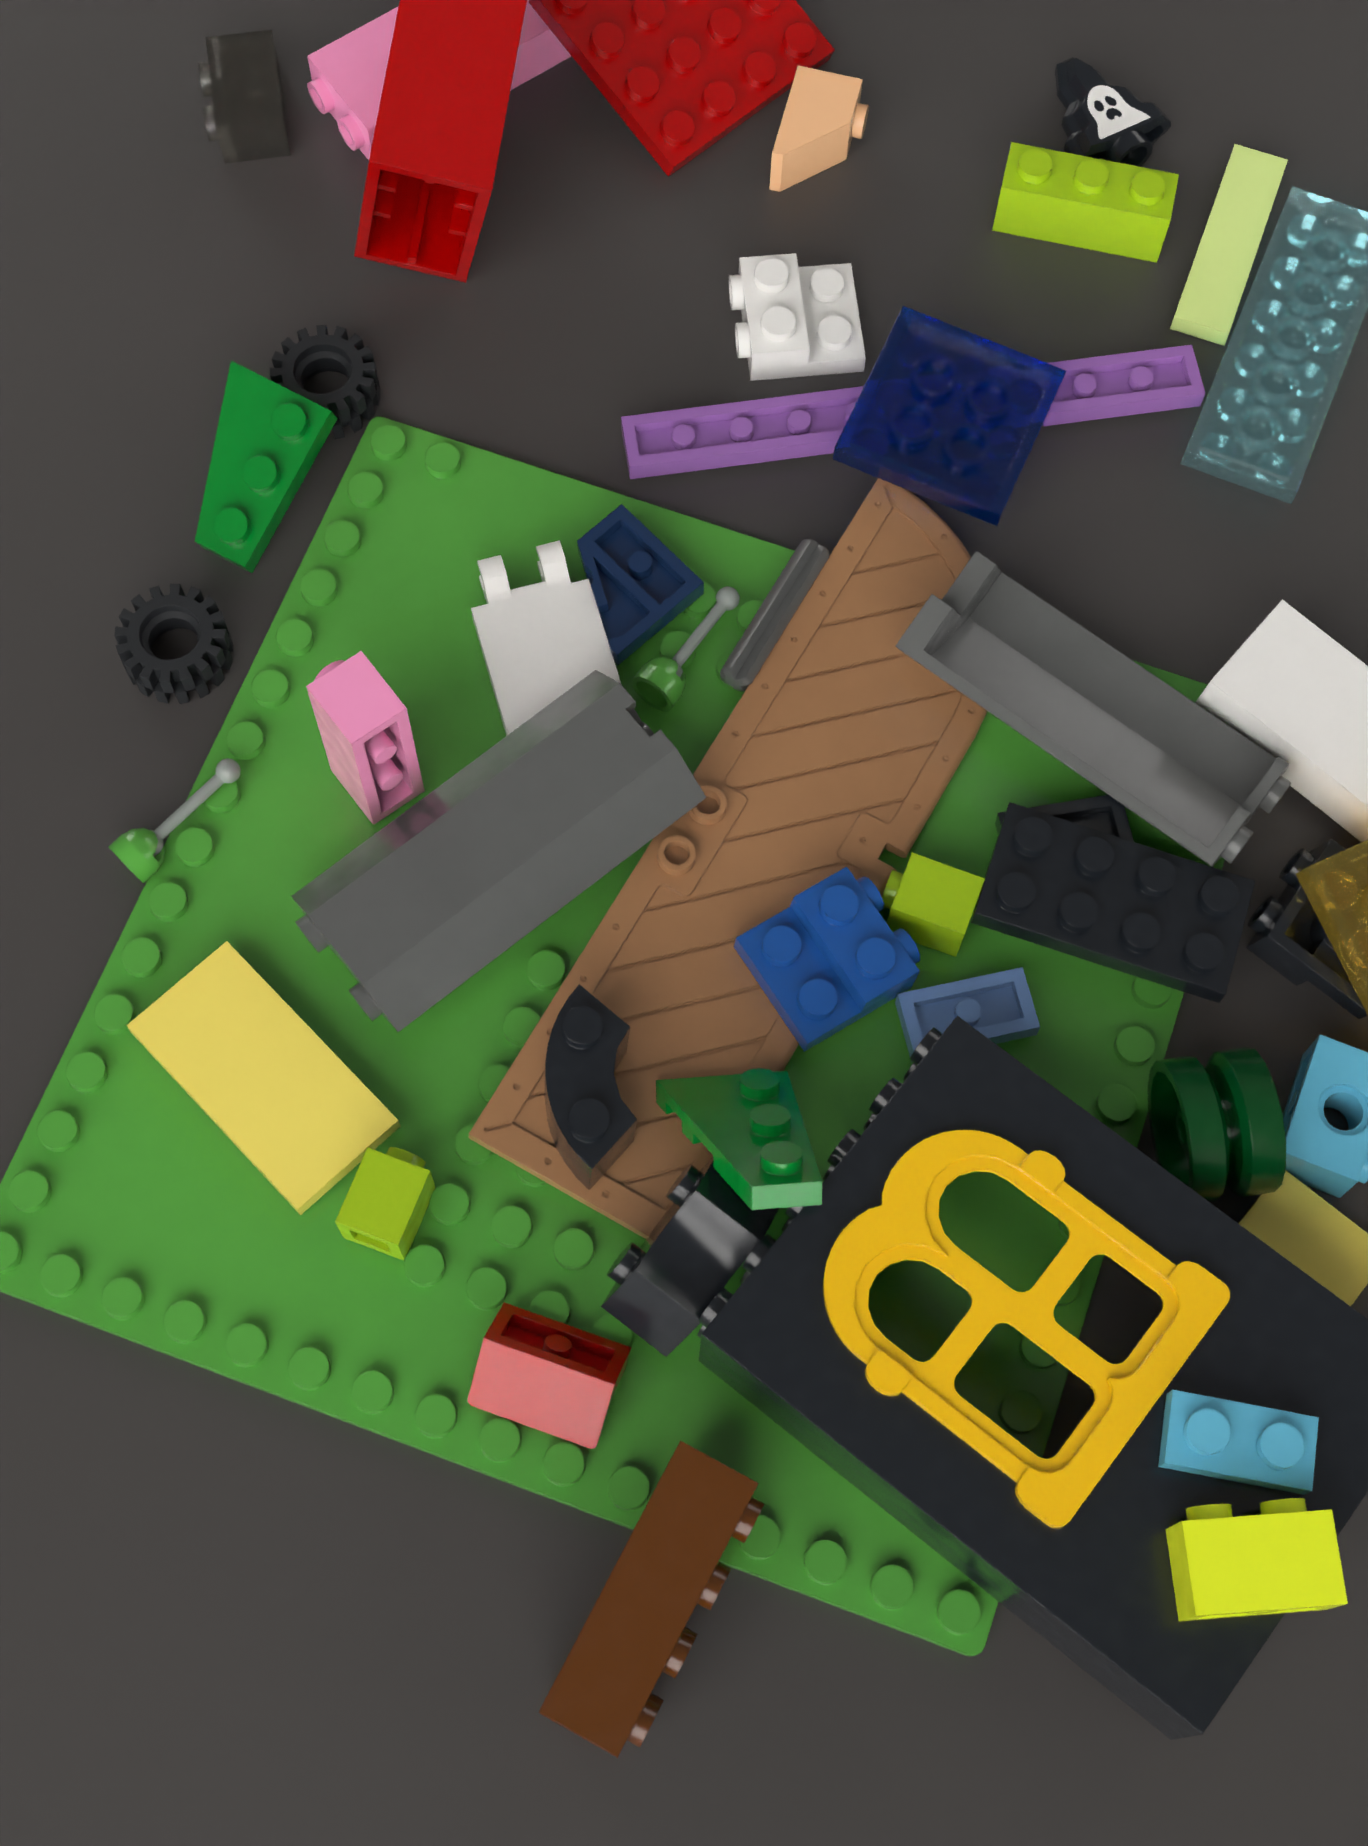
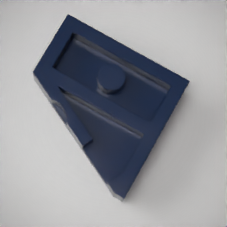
M622 504L577 540L586 578L589 579L614 662L617 665L621 664L704 594V582Z

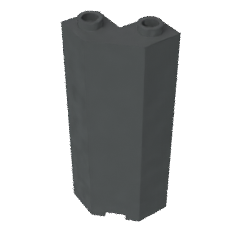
M975 551L942 600L931 594L895 646L905 655L1211 867H1214L1221 857L1230 864L1234 861L1254 833L1245 825L1259 807L1270 813L1291 785V782L1282 776L1289 767L1288 762L1279 756L1275 758L1001 572L997 564L978 551Z
M597 670L593 671L291 896L305 914L295 923L318 953L329 946L345 964L358 982L349 989V992L371 1021H374L382 1014L397 1032L401 1031L707 798L677 748L661 730L654 734L649 726L641 721L634 709L636 701L619 682Z

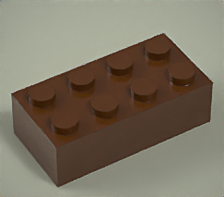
M680 1440L538 1712L539 1714L618 1758L627 1741L639 1748L641 1747L664 1701L652 1693L662 1672L674 1679L676 1678L698 1635L686 1627L697 1604L709 1611L711 1610L732 1569L719 1562L731 1537L745 1543L765 1504L753 1497L759 1483Z

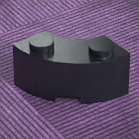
M579 984L560 1010L551 1031L545 1060L544 1098L548 1117L547 1122L557 1150L576 1178L590 1190L633 1143L637 1118L622 1101L614 1076L615 1070L627 1052L630 1026Z
M713 1157L701 1171L690 1164L681 1173L666 1195L673 1202L672 1206L658 1222L639 1248L631 1242L618 1256L607 1273V1276L616 1283L601 1307L666 1357L700 1324L698 1321L702 1313L766 1235L779 1208L751 1210L714 1169Z

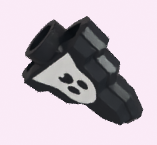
M1072 57L1056 65L1057 96L1067 110L1061 124L1068 137L1064 145V151L1066 153L1141 167L1150 157L1154 143L1170 129L1171 121L1155 103L1141 102L1129 89L1109 85L1098 70L1077 58Z

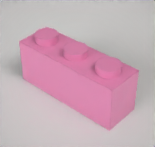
M362 651L346 661L338 660L324 667L318 673L315 680L307 685L306 688L329 765L333 774L370 822L375 825L425 791L408 711Z

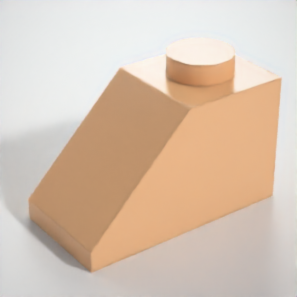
M797 66L772 151L769 190L781 192L847 159L852 137L862 139L866 127L869 105L860 103L863 79Z

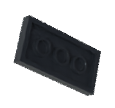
M1009 802L971 923L1220 1003L1227 992L1255 881Z

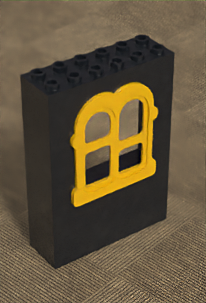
M956 1016L944 1033L933 1027L922 1039L910 1057V1060L914 1063L905 1074L903 1084L892 1078L880 1091L869 1108V1111L873 1114L863 1128L865 1131L862 1135L851 1129L836 1146L827 1161L831 1166L823 1177L822 1205L788 1207L785 1214L789 1218L782 1228L783 1233L777 1241L769 1234L765 1235L752 1250L742 1266L746 1272L741 1278V1285L736 1292L732 1294L723 1288L707 1306L698 1321L702 1324L697 1334L701 1338L699 1362L1170 1740L1203 1735L1285 1613L1179 1621L1165 1529L1180 1521L1187 1520L1186 1508L1209 1504H1231L1233 1517L1261 1515L1259 1505L1261 1502L1288 1498H1305L1307 1511L1332 1509L1336 1536L1339 1535L1368 1492V1319L967 1022ZM974 1171L993 1173L1009 1181L1067 1226L1069 1231L1067 1242L1030 1290L1025 1292L1013 1290L959 1249L944 1233L939 1219V1200L946 1186L958 1176ZM1096 1255H1105L1111 1258L1155 1291L1162 1300V1309L1157 1318L1127 1359L1119 1364H1111L1061 1327L1053 1316L1054 1308L1088 1261ZM904 1260L922 1261L939 1269L965 1289L971 1297L969 1311L934 1357L925 1362L913 1359L887 1339L875 1326L868 1308L869 1290L876 1276L889 1265ZM1006 1323L1013 1326L1093 1389V1405L1058 1453L1052 1458L1045 1459L1034 1454L961 1397L955 1389L954 1380L956 1375L990 1330L997 1324ZM1171 1390H1178L1319 1417L1312 1492L1302 1495L1158 1467L1166 1394Z

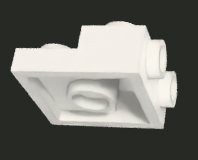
M796 253L739 258L738 274L729 275V299L731 310H741L743 322L735 323L737 358L748 359L750 381L864 372L866 357L851 263L798 267Z

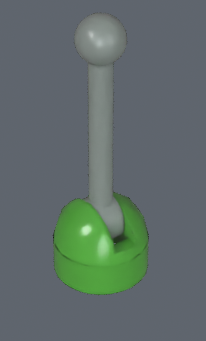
M726 586L717 592L714 607L672 659L663 656L651 659L632 678L633 689L647 704L660 711L667 712L677 703L686 686V675L681 668L724 612L733 610L738 606L740 596L735 588Z
M229 758L221 760L216 766V774L155 830H148L144 827L131 829L121 834L108 848L144 884L158 871L164 860L165 848L163 839L224 783H233L240 777L241 768L235 760Z

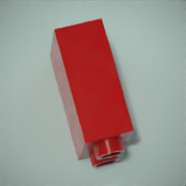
M400 0L368 163L354 257L466 283L492 193L527 0Z

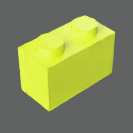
M1288 1498L1259 1503L1261 1515L1233 1517L1231 1504H1209L1186 1508L1187 1520L1180 1521L1165 1529L1178 1620L1191 1621L1319 1611L1348 1604L1332 1509L1307 1511L1305 1498Z

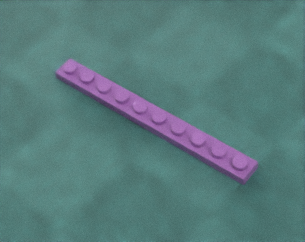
M1184 345L622 416L621 431L630 479L1199 407L1205 396V390L1193 346Z

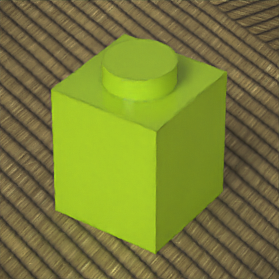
M912 852L904 874L892 870L883 892L884 908L890 909L887 924L892 932L902 928L912 937L914 942L956 957L985 878Z
M367 1147L335 1220L343 1238L404 1261L426 1213L430 1197L436 1189L430 1170L424 1168L426 1162L419 1156L400 1148L389 1147L387 1153L384 1154Z

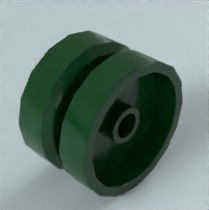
M1243 1047L1216 1051L1207 1061L1205 1068L1197 1058L1191 1056L1155 1061L1150 1069L1148 1081V1114L1152 1142L1158 1164L1209 1202L1217 1201L1223 1194L1226 1185L1234 1194L1241 1197L1275 1192L1282 1185L1285 1174L1286 1137L1282 1110L1274 1081L1266 1062L1256 1049Z

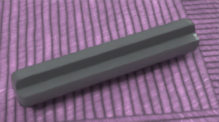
M810 538L803 539L723 665L720 671V678L724 683L731 685L737 691H745L749 684L753 682L829 559V552L825 546L819 545Z

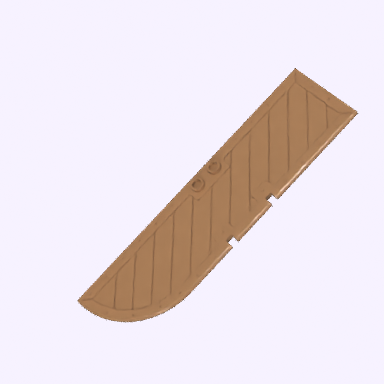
M880 474L758 674L745 690L695 770L693 776L707 798L652 839L469 1132V1139L644 1239H647L672 1206L673 1202L666 1195L681 1173L690 1164L701 1171L713 1157L702 1142L692 1144L682 1133V1120L675 1112L666 1114L656 1103V1080L742 1074L747 1070L756 1068L769 1069L774 1072L784 1071L799 1045L735 950L734 943L736 937L790 907L794 896L845 867L849 868L856 880L863 876L868 877L875 884L882 897L891 871L897 870L879 860L881 854L886 849L901 858L907 857L974 741L987 714L985 709L895 647L931 594L942 600L971 559L964 544L949 525L928 504L907 488L884 474ZM579 984L630 1026L627 1052L615 1070L614 1076L622 1101L637 1118L633 1143L590 1190L576 1178L558 1152L547 1122L548 1117L544 1098L545 1060L551 1031L560 1010Z

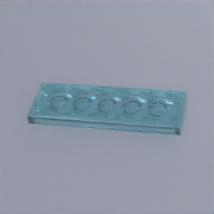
M1292 186L1182 458V465L1292 504L1368 308L1367 211Z

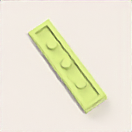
M1234 144L1170 327L1171 330L1225 346L1288 159Z

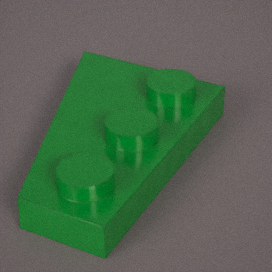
M231 360L195 542L211 553L253 573L338 418L334 413Z
M756 1068L747 1070L742 1074L656 1080V1103L666 1114L673 1112L677 1114L682 1120V1133L692 1144L702 1142L711 1152L714 1169L751 1210L822 1205V1178L788 1071L774 1072L769 1069Z

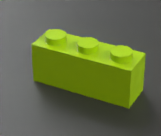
M1011 142L992 231L1157 263L1171 221L1179 174Z

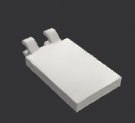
M560 540L536 546L540 560L537 561L542 579L540 583L510 590L501 555L477 561L481 574L479 579L487 604L471 608L472 619L506 736L595 670L621 684L589 579L571 583Z

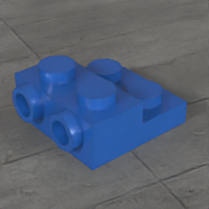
M848 867L841 869L794 896L790 907L736 937L734 943L735 950L804 1052L897 997L898 993L911 989L920 972L915 965L920 961V953L912 937L902 928L892 932L879 913L884 909V903L875 884L866 876L856 880Z

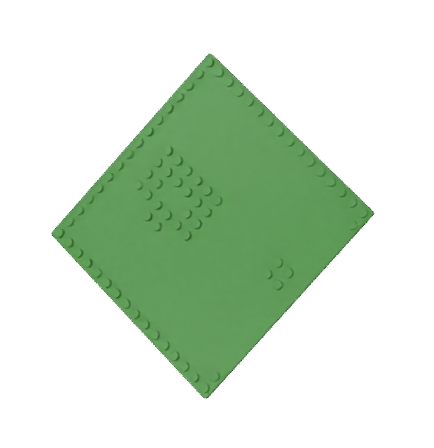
M375 417L369 422L186 801L216 774V766L223 759H233L240 765V777L233 783H224L169 834L164 845V860L158 871L147 880L0 1183V1292L634 1530L681 1440L759 1483L753 1497L765 1504L745 1543H742L731 1537L719 1562L965 1656H976L985 1648L998 1601L699 1362L701 1338L697 1334L702 1327L701 1323L666 1357L601 1307L616 1283L607 1276L609 1269L631 1242L640 1248L646 1239L469 1139V1132L652 840L399 1032L382 1014L374 1021H371L349 992V989L358 982L345 964L329 946L318 953L295 923L305 914L291 897L293 894L506 737L472 619L471 608L487 604L479 579L481 574L477 564L478 560L501 555L510 590L540 583L542 579L537 565V561L540 560L536 546L560 540L571 583L585 580L587 578L579 556L577 540L622 504L704 582V594L621 664L617 665L615 663L622 686L636 701L634 709L641 721L648 725L654 734L661 730L677 748L689 770L694 774L745 692L737 691L731 685L724 683L720 678V671L795 550L385 417ZM726 586L735 588L740 596L738 606L733 610L724 612L681 668L686 675V686L677 703L667 712L660 711L647 704L633 689L632 678L651 659L662 656L672 659L714 607L717 592ZM360 651L364 653L407 708L425 790L375 825L370 822L331 771L306 688L307 685L315 680L318 673L324 667L338 660L346 661ZM1134 661L1194 703L1208 685ZM987 711L974 741L907 857L901 858L884 849L879 860L892 866L897 872L904 874L913 852L985 878L998 837L995 826L997 813L1005 812L1009 802L1030 808L1107 794ZM1125 807L1134 842L1210 866ZM1221 857L1214 865V868L1222 870L1225 859ZM884 908L879 913L887 923L890 909ZM975 908L956 957L915 942L920 953V961L915 965L920 972L912 988L908 991L1023 967L1040 1029L1035 1036L996 1045L1137 1148L1148 1113L1150 1069L1155 1061L1164 1060L1184 992L973 924L971 921ZM226 941L399 1120L401 1127L375 1150L386 1154L389 1147H396L409 1151L426 1162L424 1168L430 1170L436 1189L430 1197L426 1213L404 1261L343 1238L335 1223L360 1163L300 1215L135 1038L126 1026ZM896 998L805 1052L798 1045L784 1071H788L822 1183L824 1182L823 1177L831 1166L827 1161L839 1142L851 1129L862 1135L865 1131L863 1128L873 1114L869 1111V1108L880 1091L892 1078L903 1084L905 1074L914 1063L910 1060L895 1005ZM974 1171L958 1176L946 1186L939 1200V1219L944 1233L959 1249L1017 1292L1028 1291L1034 1286L1069 1238L1068 1228L1062 1221L1009 1181L993 1173ZM779 1208L766 1235L769 1234L776 1241L783 1233L782 1228L789 1218L785 1214L788 1208ZM1104 1255L1093 1256L1054 1308L1053 1316L1055 1321L1077 1339H1079ZM904 1260L889 1265L876 1276L869 1290L868 1308L875 1326L887 1339L910 1357L920 1362L928 1361L934 1357L971 1307V1297L965 1289L939 1269L922 1261ZM744 1262L724 1287L732 1294L740 1287V1280L746 1272L742 1268ZM504 1302L632 1347L626 1369L612 1397L600 1440L595 1448L590 1449L478 1409L468 1403L467 1399L483 1338ZM1000 1323L990 1330L956 1375L954 1386L961 1397L1034 1454L1043 1458L1069 1370L1013 1326Z

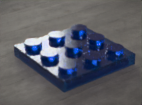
M903 306L834 447L833 460L998 526L1061 388L1066 370Z

